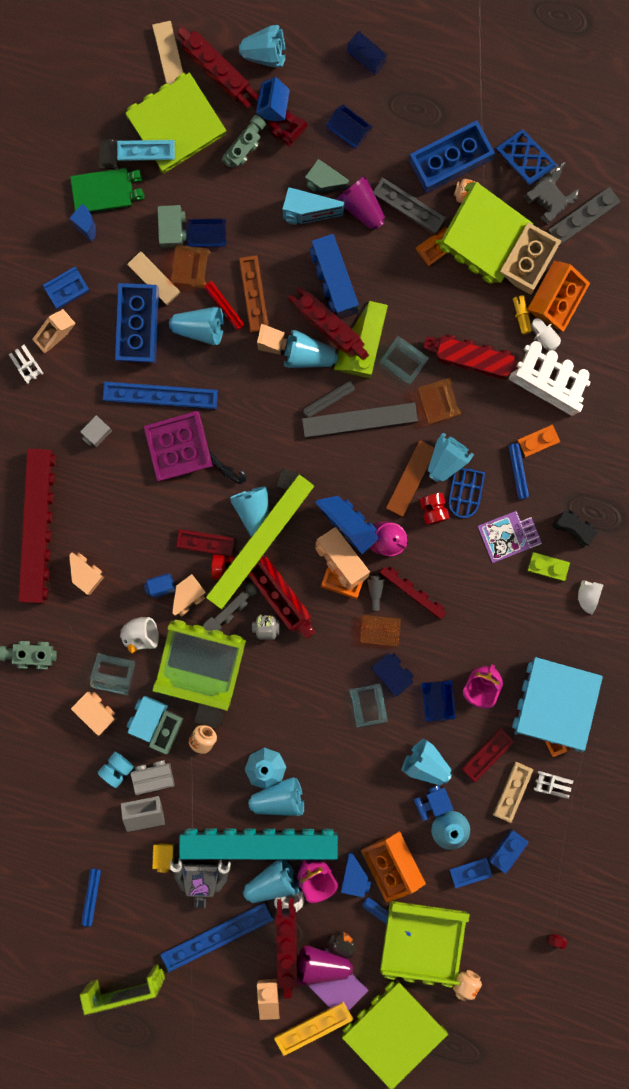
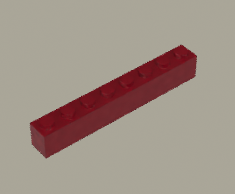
M27 449L19 586L20 603L45 604V600H48L49 592L48 588H46V581H49L50 571L47 569V561H50L51 551L48 550V542H51L52 539L49 523H52L53 520L50 504L54 502V493H51V485L55 483V474H52V466L56 465V455H53L51 450Z

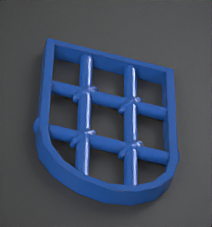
M461 468L460 470H463L461 481L455 482L456 473L453 476L450 496L448 497L449 508L455 516L468 518L477 512L480 505L485 472ZM466 471L473 472L472 483L470 484L464 483ZM476 473L483 474L481 486L474 485ZM454 484L460 485L457 498L452 497ZM464 486L470 487L469 499L467 498V500L461 499ZM475 488L480 489L478 502L471 501ZM451 500L457 501L455 512L451 507ZM461 502L468 503L465 516L458 515ZM472 504L477 505L475 511L469 515L470 506Z

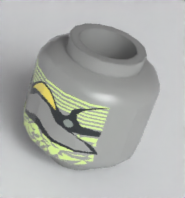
M259 615L256 621L252 622V633H256V637L259 640H274L277 635H280V620H277L275 615Z

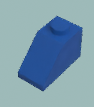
M349 852L341 893L364 897L365 893H369L371 882L368 881L367 874L354 854Z

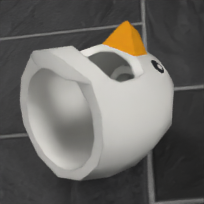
M139 617L132 619L121 629L120 637L122 642L131 653L139 649H154L158 645L159 633L157 625L152 618Z

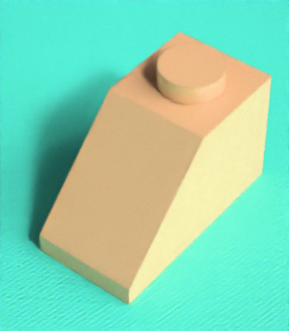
M61 310L46 319L32 340L44 353H47L68 335L76 323L64 310Z
M261 324L257 341L258 350L281 355V350H285L287 344L284 332Z
M277 979L258 980L257 992L260 1020L279 1019Z

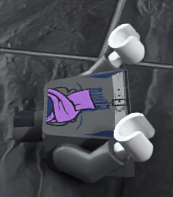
M180 858L178 864H174L172 859L170 860V869L173 871L176 883L180 890L186 893V896L194 897L195 908H206V897H214L215 893L221 891L227 882L231 866L230 861L228 865H223L222 859L219 863L183 864Z

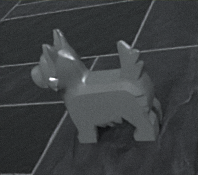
M542 161L540 167H546L549 163ZM565 161L560 165L557 164L556 167L541 176L532 190L523 197L528 204L537 200L541 207L544 206L547 209V212L541 217L545 225L561 214L567 205L573 204L574 200H578V190L565 197L555 185L566 164Z

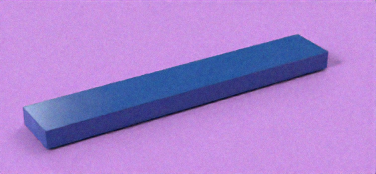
M104 382L102 400L105 402L217 410L218 390Z
M264 902L161 953L160 956L169 973L274 919Z

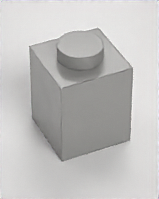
M97 415L81 431L84 435L82 439L89 446L94 444L96 447L112 432Z

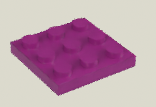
M199 411L144 426L158 482L213 467Z

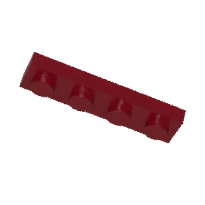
M384 567L379 573L441 620L446 613L443 611L445 608L436 601L432 603L428 600L430 596L424 591L420 590L418 592L412 588L414 584L406 578L404 580L397 576L399 573L392 567L388 569Z

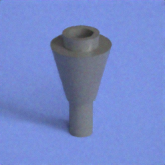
M370 575V578L366 580L372 598V610L378 611L385 579L382 578V575Z

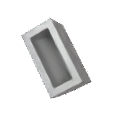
M159 796L121 803L122 820L127 832L165 825Z

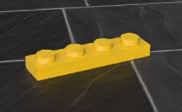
M343 1001L275 1036L274 1039L283 1056L351 1022L353 1018Z

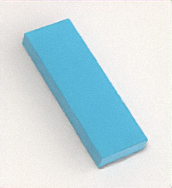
M117 141V160H175V141Z

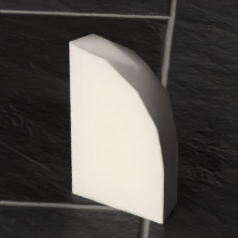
M585 580L581 581L578 600L583 610L591 615L597 607L603 587L602 584L590 583Z

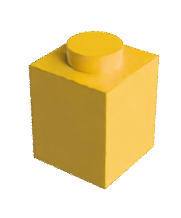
M154 844L153 869H157V872L161 873L169 872L170 860L172 859L174 863L175 844Z

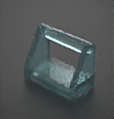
M397 336L379 363L411 385L429 358ZM395 348L419 364L412 376L388 360V357Z
M98 653L90 677V687L128 695L135 661ZM100 661L128 667L127 678L98 673Z
M380 683L350 689L357 727L388 722ZM373 689L379 719L364 722L358 692Z

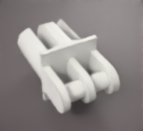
M536 318L531 324L532 331L537 335L534 340L537 339L548 351L556 350L561 339L551 328L552 324L546 326L541 319Z
M22 345L21 347L29 358V362L26 361L19 349H16L15 352L24 365L20 366L12 353L9 356L26 383L29 384L31 379H36V376L39 374L43 375L44 373L26 346ZM36 366L37 369L32 372L31 368ZM29 370L30 374L25 376L24 373Z
M538 771L539 778L536 779L537 786L536 788L534 787V790L569 799L570 795L552 791L554 787L571 792L570 787L554 782L558 780L573 784L574 780ZM545 775L550 776L549 782L544 781ZM543 784L548 785L547 790H542Z

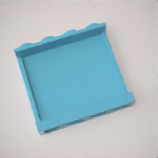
M535 657L532 662L529 661L526 673H529L528 680L523 682L522 691H524V696L518 702L517 710H520L513 722L514 734H523L573 748L576 752H584L603 676Z

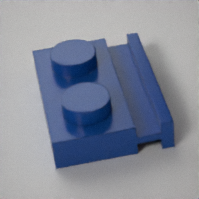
M76 266L43 285L57 310L90 291Z

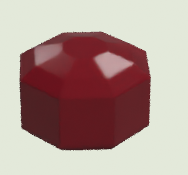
M554 933L550 934L547 940L548 944L560 949H565L568 942L563 936Z

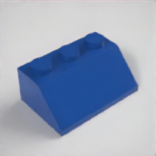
M334 496L315 502L329 522L361 554L379 539L375 533L377 529L370 522L366 524L363 521L365 517L358 510L354 512L352 510L354 508L347 499L343 501L339 496Z

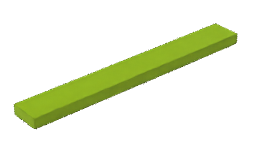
M300 474L295 478L206 596L209 601L220 609L225 606L314 488L313 484Z

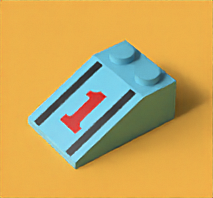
M288 187L282 209L283 219L289 224L296 225L297 223L303 224L343 216L344 202Z

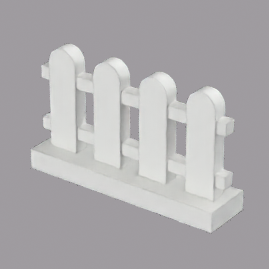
M537 341L526 345L524 351H526L525 357L522 362H518L516 367L519 369L511 373L509 380L571 416L581 412L583 405L580 403L584 399L581 395L585 386L588 387L590 385L588 380L589 372L585 369L577 373L573 372L574 365L570 360L559 364L556 362L558 355L555 351H549L545 355L542 354V346ZM537 359H540L542 364L539 370L536 371L533 368ZM553 368L558 370L554 381L549 378ZM569 377L574 379L570 390L565 388Z

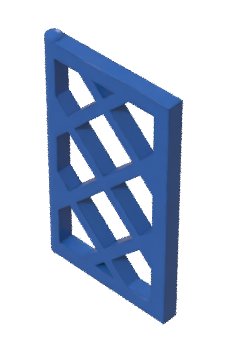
M523 129L496 147L500 155L529 185L557 166ZM523 135L527 139V143L517 142V139ZM505 147H512L511 154H506L503 149ZM516 147H526L525 154H515ZM530 147H535L539 155H529ZM524 159L523 166H518L513 160ZM527 159H538L537 167L526 166ZM541 159H546L550 163L546 167H540ZM525 171H536V173L529 178Z

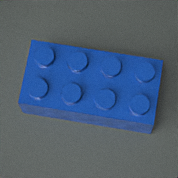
M478 120L411 153L409 162L425 193H428L493 160L495 152Z
M334 234L313 240L312 247L309 248L312 262L317 264L316 274L319 281L323 280L322 290L325 299L329 298L330 300L328 301L329 310L340 319L357 314L359 304Z
M118 283L115 360L117 362L156 364L159 287L157 285Z

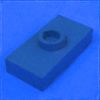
M486 857L449 869L455 888L493 877Z

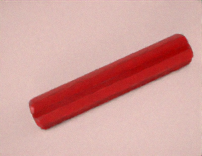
M212 281L208 282L204 286L207 293L216 305L221 308L222 313L234 329H241L244 326L242 320Z

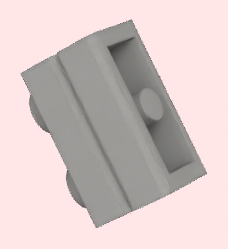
M165 760L154 762V767L146 768V765L134 767L135 771L131 772L135 795L175 786L170 763L165 764Z

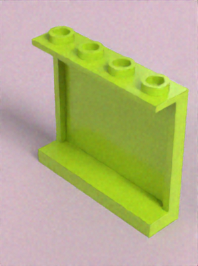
M190 72L186 75L183 73L177 76L175 82L170 85L169 83L163 85L156 94L153 95L151 93L143 98L144 101L138 105L135 103L127 108L126 117L130 120L142 140L175 141V160H155L162 174L226 135V129Z
M467 183L464 190L468 193L443 238L436 240L435 243L440 246V250L454 255V259L457 262L468 265L470 271L481 274L484 281L490 284L501 283L504 278L500 273L527 223L532 225L533 223L479 183Z
M390 901L380 965L382 975L387 979L404 977L403 980L408 982H415V979L423 980V983L434 985V982H440L445 987H453L454 984L460 985V982L456 981L459 973L466 922H469L470 914L466 911ZM405 931L410 932L411 936H408Z
M399 980L395 983L391 981L385 987L386 992L381 996L377 995L370 1002L372 1005L367 1010L365 1008L361 1010L356 1016L358 1019L353 1024L351 1022L348 1023L342 1030L344 1032L342 1034L344 1041L390 1089H393L448 1035L444 1027L436 1022L401 985Z

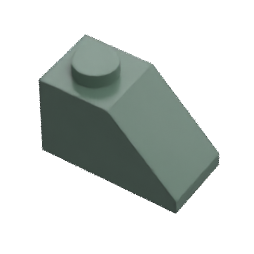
M319 159L305 177L306 186L314 192L316 190L320 193L347 189L349 186L347 178Z

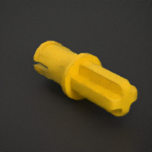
M523 295L519 296L520 304L517 297H514L512 300L516 310L515 318H518L521 333L528 334L532 332V326L525 297Z

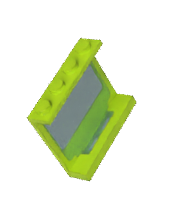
M181 620L171 621L168 625L169 631L153 691L228 711L246 640H242V637L238 635H223V632L219 630H204L205 628L200 625H185L186 623Z
M156 964L147 977L148 983L102 995L98 979L90 981L80 994L84 1015L156 997L163 984V980H165L163 969H159V965Z

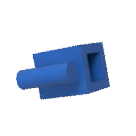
M439 785L428 789L429 792L426 793L428 802L423 803L421 797L413 799L422 821L429 819L427 811L431 809L435 817L453 810L445 787L440 788Z

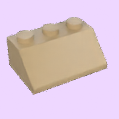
M527 223L500 273L514 286L531 295L560 245L561 240Z

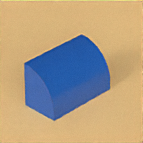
M277 77L261 83L256 111L260 117L270 121L285 120L290 89Z
M81 204L70 217L73 226L92 242L96 235V225L89 210Z

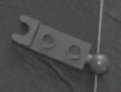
M253 581L248 582L244 592L215 619L211 617L202 626L208 631H220L223 628L221 624H228L234 618L232 614L237 609L241 611L248 604L246 600L250 596H256L260 590Z

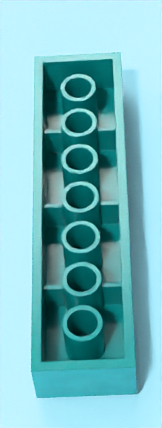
M186 828L180 834V859H338V835L333 829H322V832H314V829L306 828L302 829V832H295V829L286 828L283 829V832H275L273 828H266L263 832H256L254 828H246L243 832H236L235 828H226L224 832H217L216 828H206L204 832H198L197 828Z

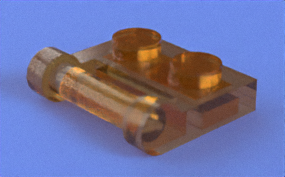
M176 245L171 283L204 288L206 285L204 279L207 256L210 255V250L207 248ZM194 255H200L197 279H191Z
M450 378L418 388L429 425L462 415L461 410L458 409ZM441 387L444 388L451 410L447 413L438 389Z

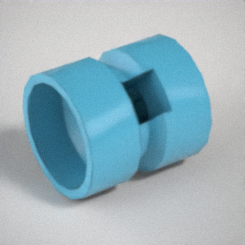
M115 751L108 759L109 763L104 764L97 773L107 783L117 788L123 781V776H127L134 766Z

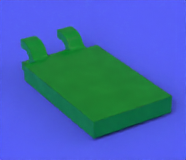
M127 168L70 176L75 211L81 204L92 213L132 207V201L145 200L142 188L132 191L131 182L142 181L140 170L128 173Z

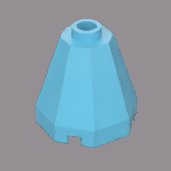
M271 25L244 38L241 44H239L240 56H243L247 61L274 68L282 67L285 62V55H282V50H285L283 32L279 29L278 25Z
M442 433L436 442L428 468L429 476L436 482L448 479L468 464L474 456L472 452L468 455L469 449L454 438H444L447 435L445 433Z
M425 739L420 740L414 745L411 750L414 753L411 757L407 755L401 771L415 779L440 786L443 783L446 784L451 778V768L434 745Z
M262 748L250 754L245 767V772L251 785L263 789L282 782L286 770V765L280 753L267 748ZM262 767H267L268 773L262 772Z

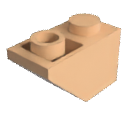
M79 552L77 555L71 553L69 556L72 583L87 595H90L104 577L100 575L102 571L94 564L90 567L85 563L87 559Z
M192 574L176 586L173 614L175 616L180 615L182 617L190 611L188 607L194 603L198 605L205 599L204 595L207 593Z

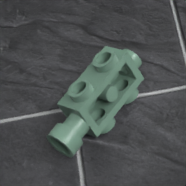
M254 115L250 120L249 126L242 131L222 156V162L226 166L232 168L238 165L242 166L247 160V153L249 151L253 152L259 145L257 141L261 137L257 133L266 126L262 118Z
M18 641V645L13 644V648L0 646V661L12 660V664H17V668H28V665H36V669H48V666H52V662H56L57 651L53 650V646H49V642H38L37 645H30V641ZM20 651L25 652L24 658L19 657ZM39 652L45 653V657L43 659H39Z

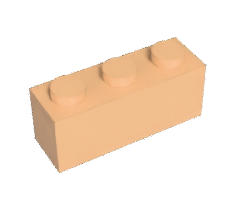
M336 527L317 539L315 545L317 553L321 557H325L328 561L329 569L337 573L342 586H346L351 590L368 578L370 571Z

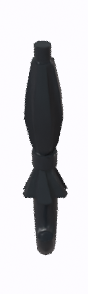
M209 451L212 465L221 471L224 478L228 477L237 484L246 482L247 476L242 469L238 473L241 476L239 477L232 471L234 468L225 466Z

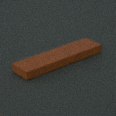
M256 255L239 258L250 333L260 332L261 324L268 326L258 256Z
M419 440L386 507L387 510L401 517L404 516L431 461L435 447Z

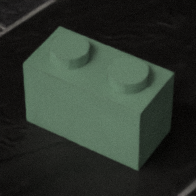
M180 205L158 206L159 244L161 248L183 247V241H187L186 230H183L182 223L186 222V215Z
M167 710L164 711L149 747L166 755L169 754L184 718Z

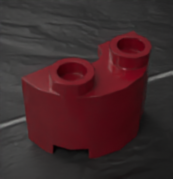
M286 110L285 120L268 122L272 128L271 134L276 139L281 137L282 141L289 147L308 126L306 121L298 116L296 118L288 110Z

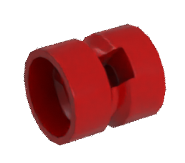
M443 493L419 499L422 510H425L423 516L426 525L450 519L447 508H444L446 502Z
M213 554L212 579L219 580L226 571V566H230L237 556L225 558L224 555Z

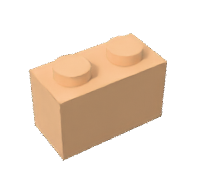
M87 692L71 710L100 736L117 719L114 716L116 713L108 705L105 708L100 703L102 699L95 692L92 694Z

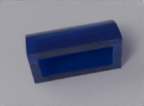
M344 104L336 108L326 125L328 129L355 149L363 142L373 128L372 125Z
M188 219V247H226V219Z
M452 680L422 683L426 722L456 719Z

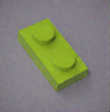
M533 552L527 571L565 581L570 562Z

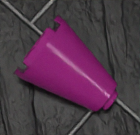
M365 176L361 177L335 199L344 202V209L369 229L374 227L377 230L385 223L383 221L385 218L384 213Z
M303 945L299 952L297 969H300L301 975H297L298 984L304 986L346 980L352 975L353 965L350 964L349 959Z

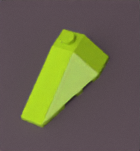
M372 301L368 302L352 330L361 337L365 344L363 348L368 352L369 356L364 361L356 354L350 358L339 349L337 362L334 367L335 371L371 379L388 305Z

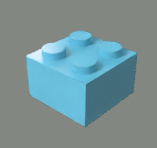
M148 696L138 699L135 710H137L135 717L131 716L127 724V728H129L128 733L151 742L168 705Z

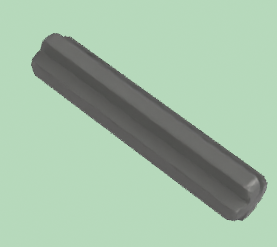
M348 381L303 409L304 414L309 418L355 390L353 384Z

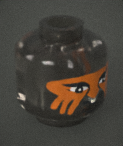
M337 931L334 935L330 934L326 941L329 953L346 959L353 956L357 946L354 938L342 931Z

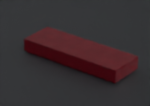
M178 529L175 548L229 557L233 556L235 538Z
M500 728L461 770L475 783L515 741Z

